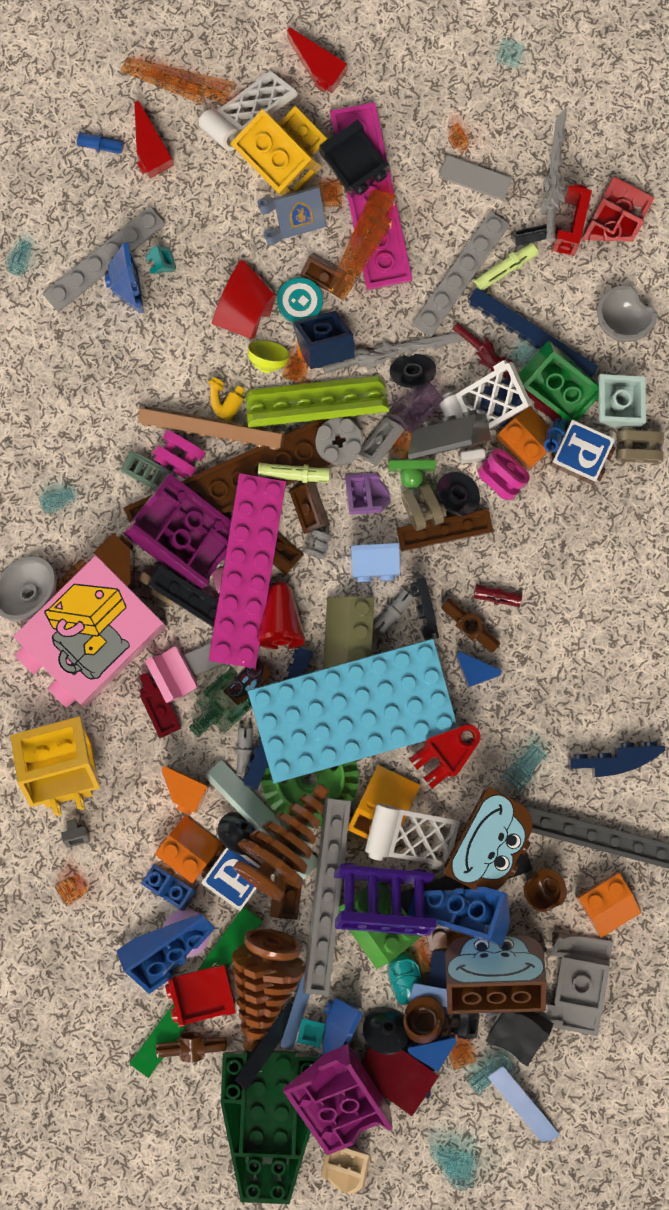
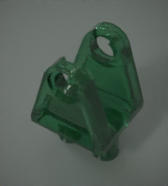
M231 667L208 686L196 701L197 706L203 712L189 726L195 736L200 737L213 724L225 734L252 709L249 696L232 711L228 708L225 709L217 701V695L239 674L234 667Z

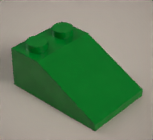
M550 341L539 350L518 374L526 390L569 423L572 420L577 422L599 398V384Z

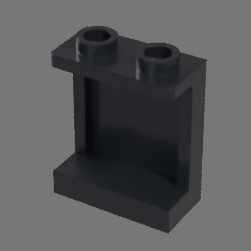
M358 120L319 146L320 155L351 198L356 194L358 196L364 194L369 189V185L375 181L379 183L388 176L389 163L387 161L384 162L363 133V126Z

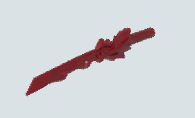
M459 322L452 328V330L479 351L476 352L481 358L478 363L490 368V371L494 372L493 366L503 360H506L507 363L513 362L511 359L507 360L504 356L499 357L496 355L493 344L487 337H485L483 343ZM508 370L503 373L504 379L511 378ZM526 390L528 397L534 402L535 409L544 413L553 422L557 418H560L561 421V416Z

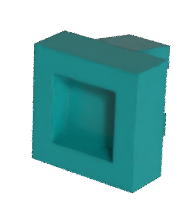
M155 246L150 248V253L145 256L146 261L154 262V267L149 269L150 274L176 270L170 247Z
M302 1017L297 1043L320 1048L326 1023Z

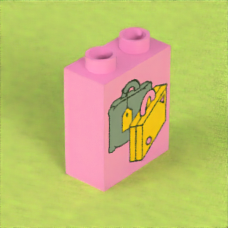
M95 555L13 636L22 645L14 656L32 674H35L43 666L55 679L47 689L66 708L75 700L80 705L87 706L167 626Z

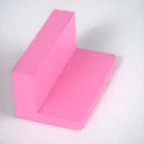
M174 646L163 654L150 657L145 661L166 703L178 700L198 688V683L178 646Z

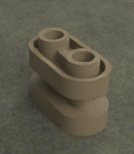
M622 427V431L617 432V442L624 443V449L616 451V460L619 462L662 463L664 452L657 450V445L664 444V433L659 432V428H646L645 431H636V427ZM633 444H647V450L633 449Z
M428 483L418 487L419 494L416 495L413 494L411 489L401 492L404 508L416 531L426 529L425 521L431 520L434 526L444 523V517L447 516L443 503H438L437 492L434 486L430 487ZM419 503H423L426 511L422 512Z

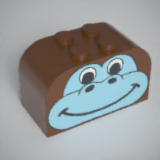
M486 785L442 868L443 874L477 891V887H487L494 890L502 887L509 875L514 876L519 867L517 860L520 854L525 855L531 844L528 840L532 832V818L529 811L519 802Z
M506 934L503 946L471 936H464L454 940L448 946L445 954L448 1014L546 1011L544 951L540 943L534 938L521 934Z

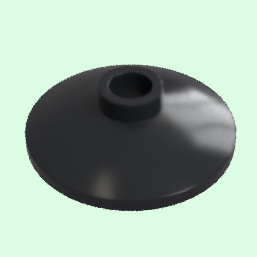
M414 354L411 357L403 355L391 364L389 370L390 377L396 384L402 387H422L434 379L436 365L429 357L421 354Z
M450 472L442 476L437 483L436 492L438 500L450 513L466 516L477 509L480 503L478 487L465 474Z
M239 812L227 813L219 821L217 830L223 845L236 854L247 855L237 844L243 839L256 843L250 837V834L255 831L253 826Z
M388 1007L378 1008L370 1012L363 1023L362 1029L363 1037L368 1046L374 1051L386 1055L401 1051L409 1041V1036L406 1034L403 1024L404 1015ZM384 1025H390L392 1030H385Z

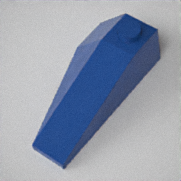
M123 243L108 265V274H105L106 287H111L112 293L138 313H144L138 268L129 244Z

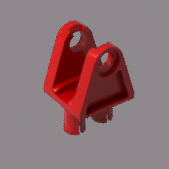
M464 725L433 736L424 741L425 746L408 759L411 763H414L417 759L421 758L420 761L413 765L417 771L433 757L439 760L440 765L423 777L426 783L435 777L428 784L431 789H434L435 786L448 776L451 778L459 774L481 739L480 732L475 726ZM464 731H469L473 735V740L470 744L462 741L461 735Z

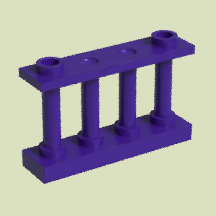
M354 863L340 864L335 871L334 878L344 879L345 910L341 911L335 918V929L430 936L436 929V919L428 918L425 915L424 886L431 882L434 878V873L426 872L423 869L409 871L356 866ZM354 880L368 881L367 913L355 910ZM377 882L391 883L392 914L390 915L381 914L378 911ZM401 884L414 885V917L402 914Z

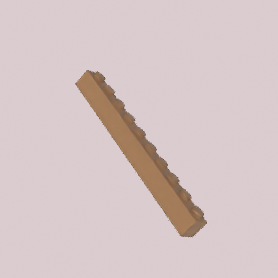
M144 405L139 408L138 423H142L144 426L154 425L159 429L170 428L171 431L182 430L185 431L184 433H198L199 436L203 437L209 435L213 436L214 439L225 438L230 442L252 443L257 447L269 446L273 450L281 448L284 442L285 431L265 427H248V424Z

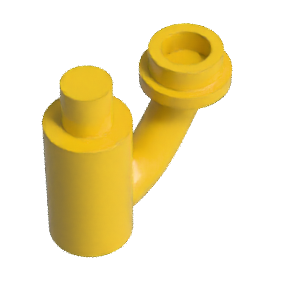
M212 377L207 382L210 385L212 409L218 419L232 421L244 400L242 395L245 389L237 385L234 392H229L223 405H221L219 391H223L224 383Z

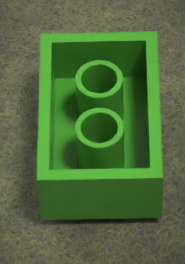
M377 882L378 911L381 914L390 915L392 914L391 891L385 882ZM368 884L354 894V905L357 912H368ZM345 902L339 906L338 914L345 910ZM402 908V914H404V916H408ZM349 930L376 969L390 963L422 937L418 935Z

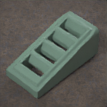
M132 450L121 468L123 474L155 490L159 487L156 482L161 472L165 474L162 481L169 473L174 475V472ZM136 459L139 462L134 472H132L130 469ZM143 465H148L143 476H140L139 473ZM154 468L156 469V472L152 477L151 481L147 480V478L149 477L152 469Z

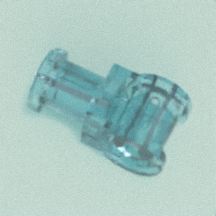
M533 744L529 746V751L522 759L518 758L500 777L502 780L506 779L514 786L517 793L532 779V776L536 773L534 769L539 763L547 759V756Z
M497 1051L493 1053L489 1061L482 1066V1069L472 1078L468 1077L466 1079L479 1096L492 1083L488 1076L500 1068V1066L497 1067L496 1061L504 1062L505 1069L509 1074L511 1073L512 1062L505 1052Z

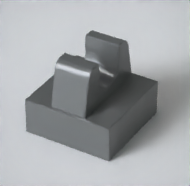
M77 819L68 820V831L61 832L62 841L65 846L69 848L90 843L89 834L85 827H79Z

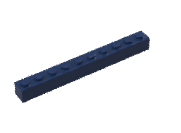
M477 287L468 299L469 306L472 309H479L482 311L481 314L483 316L494 319L493 322L499 326L502 324L506 327V331L511 334L513 332L516 333L520 340L528 341L532 348L541 349L550 341L567 354L591 378L598 369L597 365Z
M299 647L298 650L295 649L292 656L294 661L289 663L287 668L288 676H284L283 680L304 675L313 652ZM262 740L259 746L256 745L253 752L255 757L250 759L248 764L249 772L245 773L242 779L244 786L258 791L268 766Z

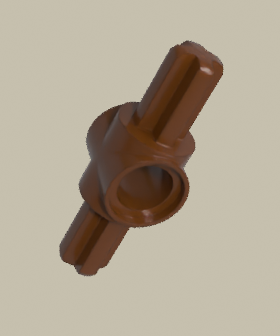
M450 598L443 603L441 609L457 622L455 626L463 635L472 641L476 639L491 653L500 646V641L485 629L487 625L481 621L480 617L473 614L470 610L465 612ZM468 619L474 620L477 624L476 631H467L464 627L465 621Z
M186 1032L178 1037V1041L157 1043L155 1048L156 1056L158 1058L179 1056L183 1062H198L205 1057V1053L226 1051L227 1040L226 1037L203 1038V1035L199 1032Z

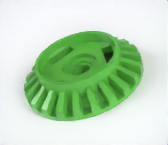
M356 761L338 765L339 767L334 772L330 768L314 772L317 775V781L313 785H306L304 783V775L288 779L287 784L273 783L268 765L261 781L264 796L276 814L283 812L294 818L295 816L287 808L293 803L303 807L304 804L299 798L305 794L311 796L317 784H322L328 788L327 798L351 801L352 804L358 789L359 779ZM314 812L313 815L320 820L319 826H322L323 814Z

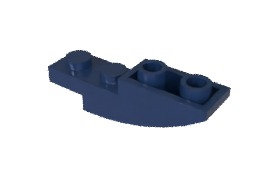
M658 741L644 742V747H635V742L620 743V748H614L615 757H612L611 753H597V758H588V754H573V759H568V769L592 768V778L622 774L647 764L666 751L665 746H659Z

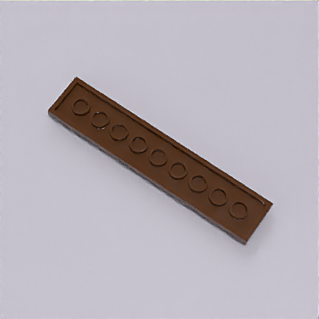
M330 419L316 420L285 434L283 446L278 448V450L270 449L269 446L256 447L181 482L225 515L233 511L239 473L258 477L259 463L304 466L305 464L314 468L333 466L332 463L322 459L316 449L318 429ZM336 436L335 441H332L333 445H338L339 448L343 447V442H346L345 438ZM275 479L286 481L285 487L297 482V480ZM151 495L123 507L130 523Z

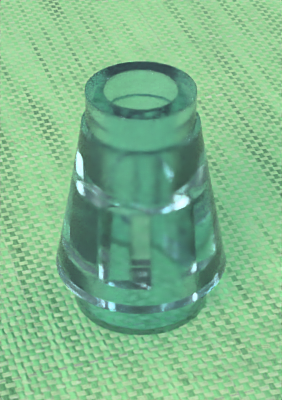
M19 240L5 261V269L15 276H23L24 272H27L32 244L25 240Z
M71 488L45 492L43 496L38 497L44 514L51 513L52 515L75 501Z

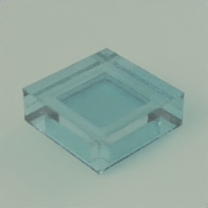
M503 39L496 63L517 69L525 46Z
M521 339L508 359L524 368L539 352V349L532 346L526 340Z

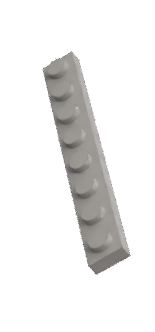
M325 798L303 993L329 996L336 937L335 918L338 916L342 879L334 878V873L340 864H344L351 801Z

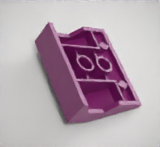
M169 473L136 514L123 534L178 577L200 590L209 584L210 576L218 564L225 558L231 520Z
M349 1044L325 1053L283 1088L284 1094L327 1155L354 1145L362 1131L380 1125L388 1131L393 1129L389 1105Z

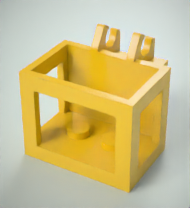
M294 106L280 122L262 109L230 144L278 194L283 196L300 191L323 167L313 156L319 151V146L326 142L328 138L306 115ZM306 168L310 169L309 172L292 189L289 188V185Z
M80 716L10 735L17 783L30 807L45 804L46 808L52 807L54 816H61L60 803L75 799L77 809H85L84 798L93 796L92 790L100 789L91 739Z

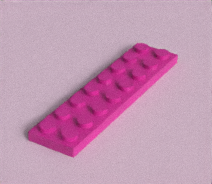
M375 102L330 111L334 135L358 120L363 126L365 136L383 161H387ZM389 171L388 176L379 183L375 181L360 196L356 194L351 198L346 191L367 291L412 282Z
M239 473L208 661L256 669L260 645L257 638L267 602L286 481Z

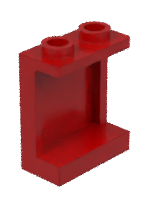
M581 184L569 185L564 197V203L576 206L571 232L559 230L553 243L552 251L575 256L580 245L592 190L587 189L586 186Z
M226 963L170 977L168 979L169 984L165 985L168 999L172 998L174 1008H171L173 1022H178L179 1028L194 1022L222 1015L228 1016L237 1012Z

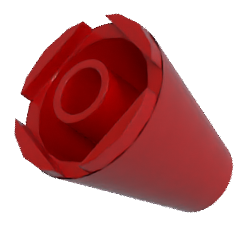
M276 582L268 589L267 602L257 638L261 647L278 649V645H288V649H293L304 645L305 636L292 587L287 586L285 582Z

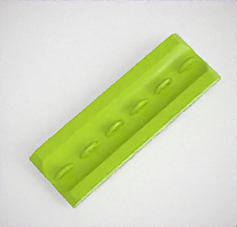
M380 376L252 389L245 394L248 427L389 412L385 382Z

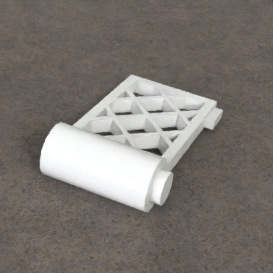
M272 71L263 73L254 80L255 83L217 111L213 109L205 111L199 118V127L224 149L233 151L235 148L230 143L261 111H258L259 106L268 105L264 110L272 115L297 96L296 90ZM270 81L274 82L273 86L264 87ZM287 92L282 97H276L277 93ZM263 94H271L270 98L261 99ZM256 95L255 100L246 101L250 96ZM253 107L251 112H243L244 108ZM232 109H238L237 113L227 114ZM250 119L243 126L240 125L241 120Z
M503 360L493 366L494 372L457 394H454L452 391L443 395L439 406L445 417L455 415L456 419L462 418L463 412L476 410L477 414L486 413L489 429L530 407L532 403L513 362L507 363L506 360ZM507 370L511 377L510 385L501 383L502 375ZM487 382L494 384L492 396L483 393L485 383ZM499 387L508 390L506 401L497 399ZM513 392L519 394L523 404L518 407L511 404ZM468 393L477 395L474 406L469 405L465 397ZM482 397L490 400L488 412L479 409ZM496 403L504 406L502 416L500 417L493 414Z
M377 804L365 852L369 853L368 857L374 860L382 861L383 857H394L428 863L429 868L442 870L454 847L460 821L453 818ZM403 815L409 816L412 824L404 830L401 826ZM429 820L432 828L423 834L419 825ZM447 823L451 824L449 833L443 837L439 829ZM416 829L420 837L410 843L406 835ZM433 833H436L439 841L430 847L426 839ZM403 839L406 847L400 852H394L396 842ZM423 842L426 851L417 856L413 848ZM441 846L444 848L442 860L436 859L433 853Z

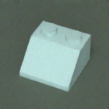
M600 374L599 422L613 428L629 426L636 427L637 429L645 424V377Z

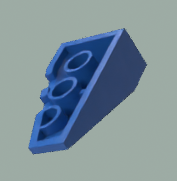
M477 887V891L464 888L450 891H424L425 915L428 918L436 919V925L503 946L510 924L507 893L487 887ZM415 892L407 913L411 917L415 916Z
M200 913L135 937L116 952L123 971L150 994L173 976V970L179 964L183 965L187 961L186 956L192 949H197L213 932L215 927Z
M335 996L334 1001L329 999L324 1013L328 1015L326 1017L323 1055L346 1045L347 1042L350 1043L363 1013L362 1007Z

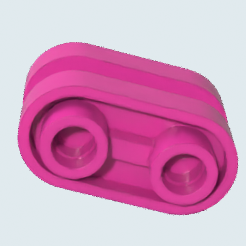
M166 430L162 438L167 444L164 448L156 446L152 452L155 456L154 461L163 467H166L167 464L174 468L173 472L183 479L186 476L192 477L196 470L191 465L193 460L196 459L201 462L206 453L174 432ZM175 447L186 454L183 460L172 454Z
M494 449L487 460L478 468L480 479L491 487L500 498L505 500H513L520 492V489L524 488L530 480L527 470L502 449Z

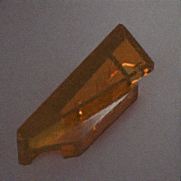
M126 57L120 72L199 104H202L204 97L226 104L235 86L233 81L132 57Z
M372 190L328 289L331 294L343 301L391 228L392 220L387 215L396 202V195L393 193Z

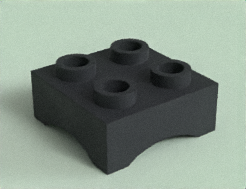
M502 1012L490 1029L486 1042L509 1051L522 1064L528 1066L538 1049L550 1036L554 1023L536 1012Z

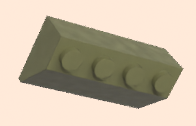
M327 597L323 669L371 656L375 598Z

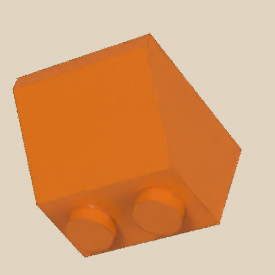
M528 407L498 433L496 439L529 472L548 453L544 448V442L547 439V431L550 427L531 407Z
M163 766L161 771L172 802L178 805L176 809L188 815H191L192 812L197 813L210 786L168 766Z
M185 815L161 844L155 855L188 881L194 883L223 844Z
M618 872L611 874L576 896L600 938L641 914L633 894Z

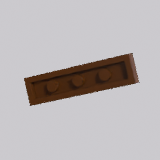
M485 509L466 516L457 515L444 518V523L435 526L431 521L426 522V529L416 531L413 525L396 528L400 550L404 552L493 533L489 509Z

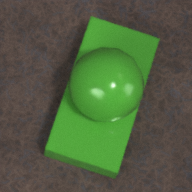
M436 460L388 461V472H401V483L409 489H415L422 484L424 478L422 472H435Z

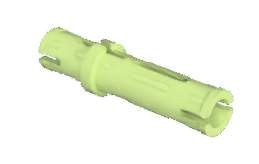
M531 242L517 252H511L508 254V258L478 278L473 279V283L478 289L483 291L513 270L521 269L524 263L539 255L536 246Z
M259 463L258 477L302 481V483H308V481L329 483L330 468H314L305 464L304 466Z

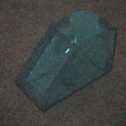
M430 1146V1156L449 1184L453 1185V1188L467 1191V1188L474 1189L479 1161L477 1155Z

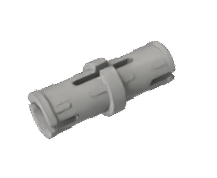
M403 590L391 606L387 605L385 613L373 626L385 635L397 619L400 620L402 618L401 614L415 599L410 594L408 595L407 591Z
M238 728V749H235V754H238L236 776H242L243 766H245V773H248L250 769L248 764L251 755H254V750H252L253 729L247 728L246 738H244V728Z

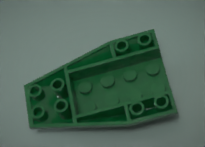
M274 1050L249 1088L244 1090L235 1079L254 1051L224 1052L222 1057L221 1108L240 1202L289 1205L311 1131L284 1094L283 1088L320 1057L297 1051Z

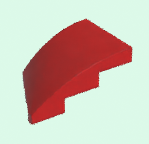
M613 176L582 240L633 242L655 198ZM641 210L642 212L640 216H637L631 211Z
M240 260L224 288L211 324L244 337L255 339L261 317H270L276 294L250 268L247 261Z

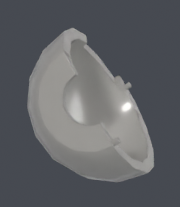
M629 285L617 286L608 290L600 298L597 307V317L601 329L606 335L619 342H635L644 338L655 326L658 312L652 306L647 307L640 301L638 292Z

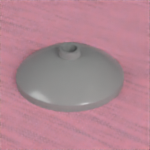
M34 556L25 557L13 562L1 573V617L12 622L29 620L52 599L56 590L57 577L54 568L46 560Z

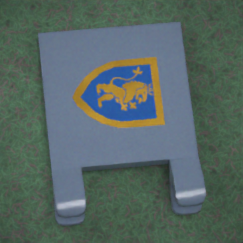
M319 186L275 198H261L257 201L258 208L263 215L269 214L276 209L279 229L264 231V238L269 246L277 244L282 239L326 227Z

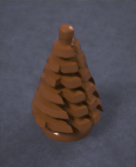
M317 784L311 796L305 794L299 798L304 804L303 807L295 803L290 805L287 809L295 818L283 812H279L274 816L282 826L272 821H267L262 825V828L268 834L260 830L253 831L250 837L256 843L247 839L241 840L237 845L261 866L256 869L245 862L238 861L233 866L236 873L261 892L277 901H281L284 892L270 879L272 874L279 879L281 878L289 885L300 889L303 880L295 871L305 874L307 864L298 855L310 859L312 853L311 849L302 840L310 844H314L316 836L305 825L307 824L313 829H318L320 820L313 814L314 812L323 814L324 806L321 804V801L328 795V788L322 784Z
M262 928L248 931L244 938L245 945L238 946V949H235L232 955V963H234L233 973L235 975L234 983L236 993L239 995L237 1005L240 1007V1010L238 1012L239 1018L242 1021L240 1027L242 1034H246L243 1048L250 1052L257 1049L258 1039H263L268 1032V1028L274 1024L275 1016L279 1015L283 1004L289 1000L292 995L289 993L295 990L306 968V965L302 966L304 961L299 958L302 950L300 941L287 933L273 929Z

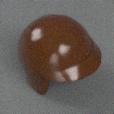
M548 868L536 871L526 881L523 889L528 904L540 912H546L561 905L567 896V887L560 874Z
M428 996L413 999L407 1005L403 1017L406 1034L411 1040L419 1044H426L435 1040L440 1035L443 1023L445 1022L442 1006L439 1002Z

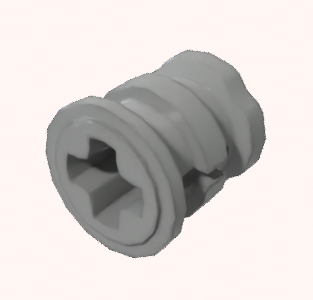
M312 530V538L307 543L309 547L305 548L303 552L314 558L325 560L326 556L323 553L327 551V542L331 541L332 537L323 532Z

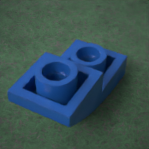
M156 864L152 865L141 883L182 911L187 908L197 892Z

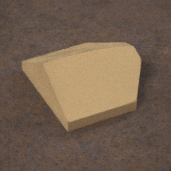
M350 1146L330 1155L325 1153L321 1176L327 1179L338 1191L353 1194L365 1188L371 1155L359 1148Z

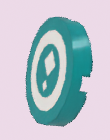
M298 277L290 279L282 285L278 292L277 305L284 319L293 323L319 315L322 310L323 296L316 283L307 278Z

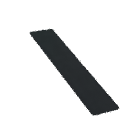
M288 1002L236 1077L235 1081L244 1090L249 1088L282 1040L293 1007L291 1002Z

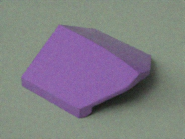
M378 473L345 475L349 515L381 513L391 503L389 490L380 480Z

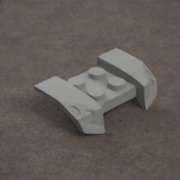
M562 934L558 937L551 956L562 957L554 1004L546 1002V1011H543V1017L554 1023L553 1028L598 1036L610 968L612 940L576 934Z

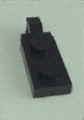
M421 574L413 575V583H410L413 596H417L419 605L416 606L419 619H423V625L420 628L424 640L439 638L426 578Z

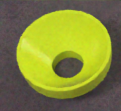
M266 340L251 342L247 350L248 358L254 364V367L264 373H271L287 365L290 357L289 351L284 346Z

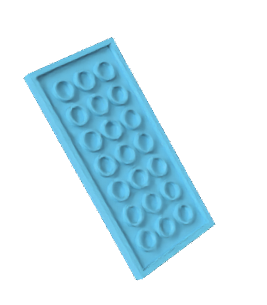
M433 638L248 690L273 783L423 742L433 736L458 728Z

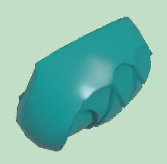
M402 952L387 964L388 980L397 1002L402 1005H408L411 1002L409 997L415 983L424 985L419 962L414 955Z

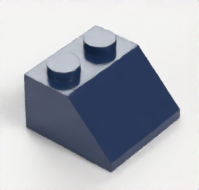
M337 311L293 322L302 357L310 369L322 368L325 365L355 358L353 333Z

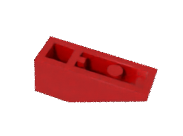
M289 27L287 39L315 83V87L322 92L329 91L333 93L347 73V63Z
M136 101L134 102L136 151L139 159L136 164L142 175L147 173L151 179L173 167L174 164L140 102Z

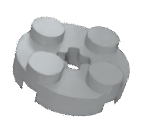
M330 419L318 429L316 436L318 454L322 459L336 466H343L353 462L360 453L363 444L360 429L350 419ZM336 436L345 438L346 442H343V447L339 448L338 445H333L332 441H335Z

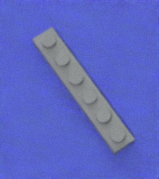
M149 206L44 292V297L59 313L108 273V265L123 243H128L131 252H134L162 229L165 223Z
M490 211L416 317L412 326L432 338L508 229L509 223Z

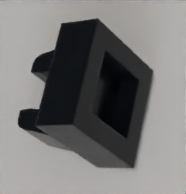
M453 1014L452 1018L459 1020V1028H451V1032L462 1039L477 1038L480 1014Z

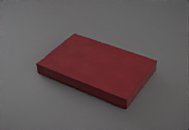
M369 1048L361 1060L362 1066L379 1092L410 1116L415 1114L440 1076L404 1049L395 1054L386 1055Z

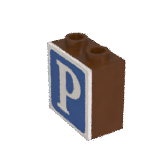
M572 420L550 466L593 485L596 480L601 481L606 471L603 465L606 459H611L616 449L612 446L615 439Z
M222 845L215 855L218 860L214 866L209 864L201 876L204 878L202 884L241 911L257 888L236 873L233 866L238 861L245 862L256 869L261 865L252 860L248 855L236 854Z

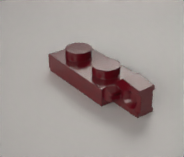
M149 672L140 675L139 678L144 687L139 689L140 697L159 739L182 729L170 702L166 703L156 682L153 683Z

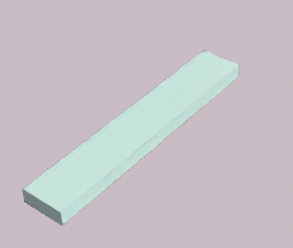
M222 760L205 774L204 777L255 830L268 834L262 828V825L267 821H272L282 826L279 820L274 817L276 815L248 787L243 785L244 782ZM312 853L310 859L298 855L307 864L305 874L297 872L303 879L318 865V859Z

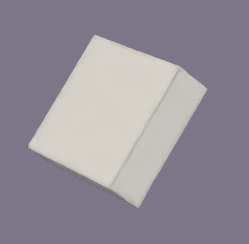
M483 448L462 451L460 454L461 464L484 461L485 450Z

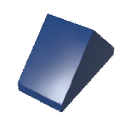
M460 651L456 655L467 688L499 677L502 673V670Z
M455 1034L437 1037L432 1042L426 1044L416 1042L407 1044L408 1052L438 1072L455 1046L456 1038Z

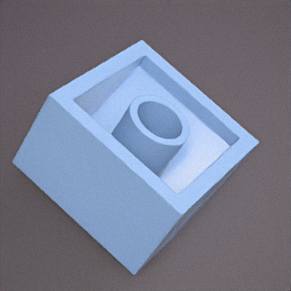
M399 543L351 546L352 579H357V583L372 582L371 578H381L382 582L395 581V577L400 575Z

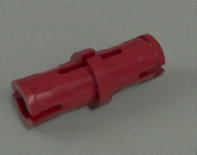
M476 584L473 599L494 602V605L504 604L520 608L523 593L502 590V587L499 586L492 588Z

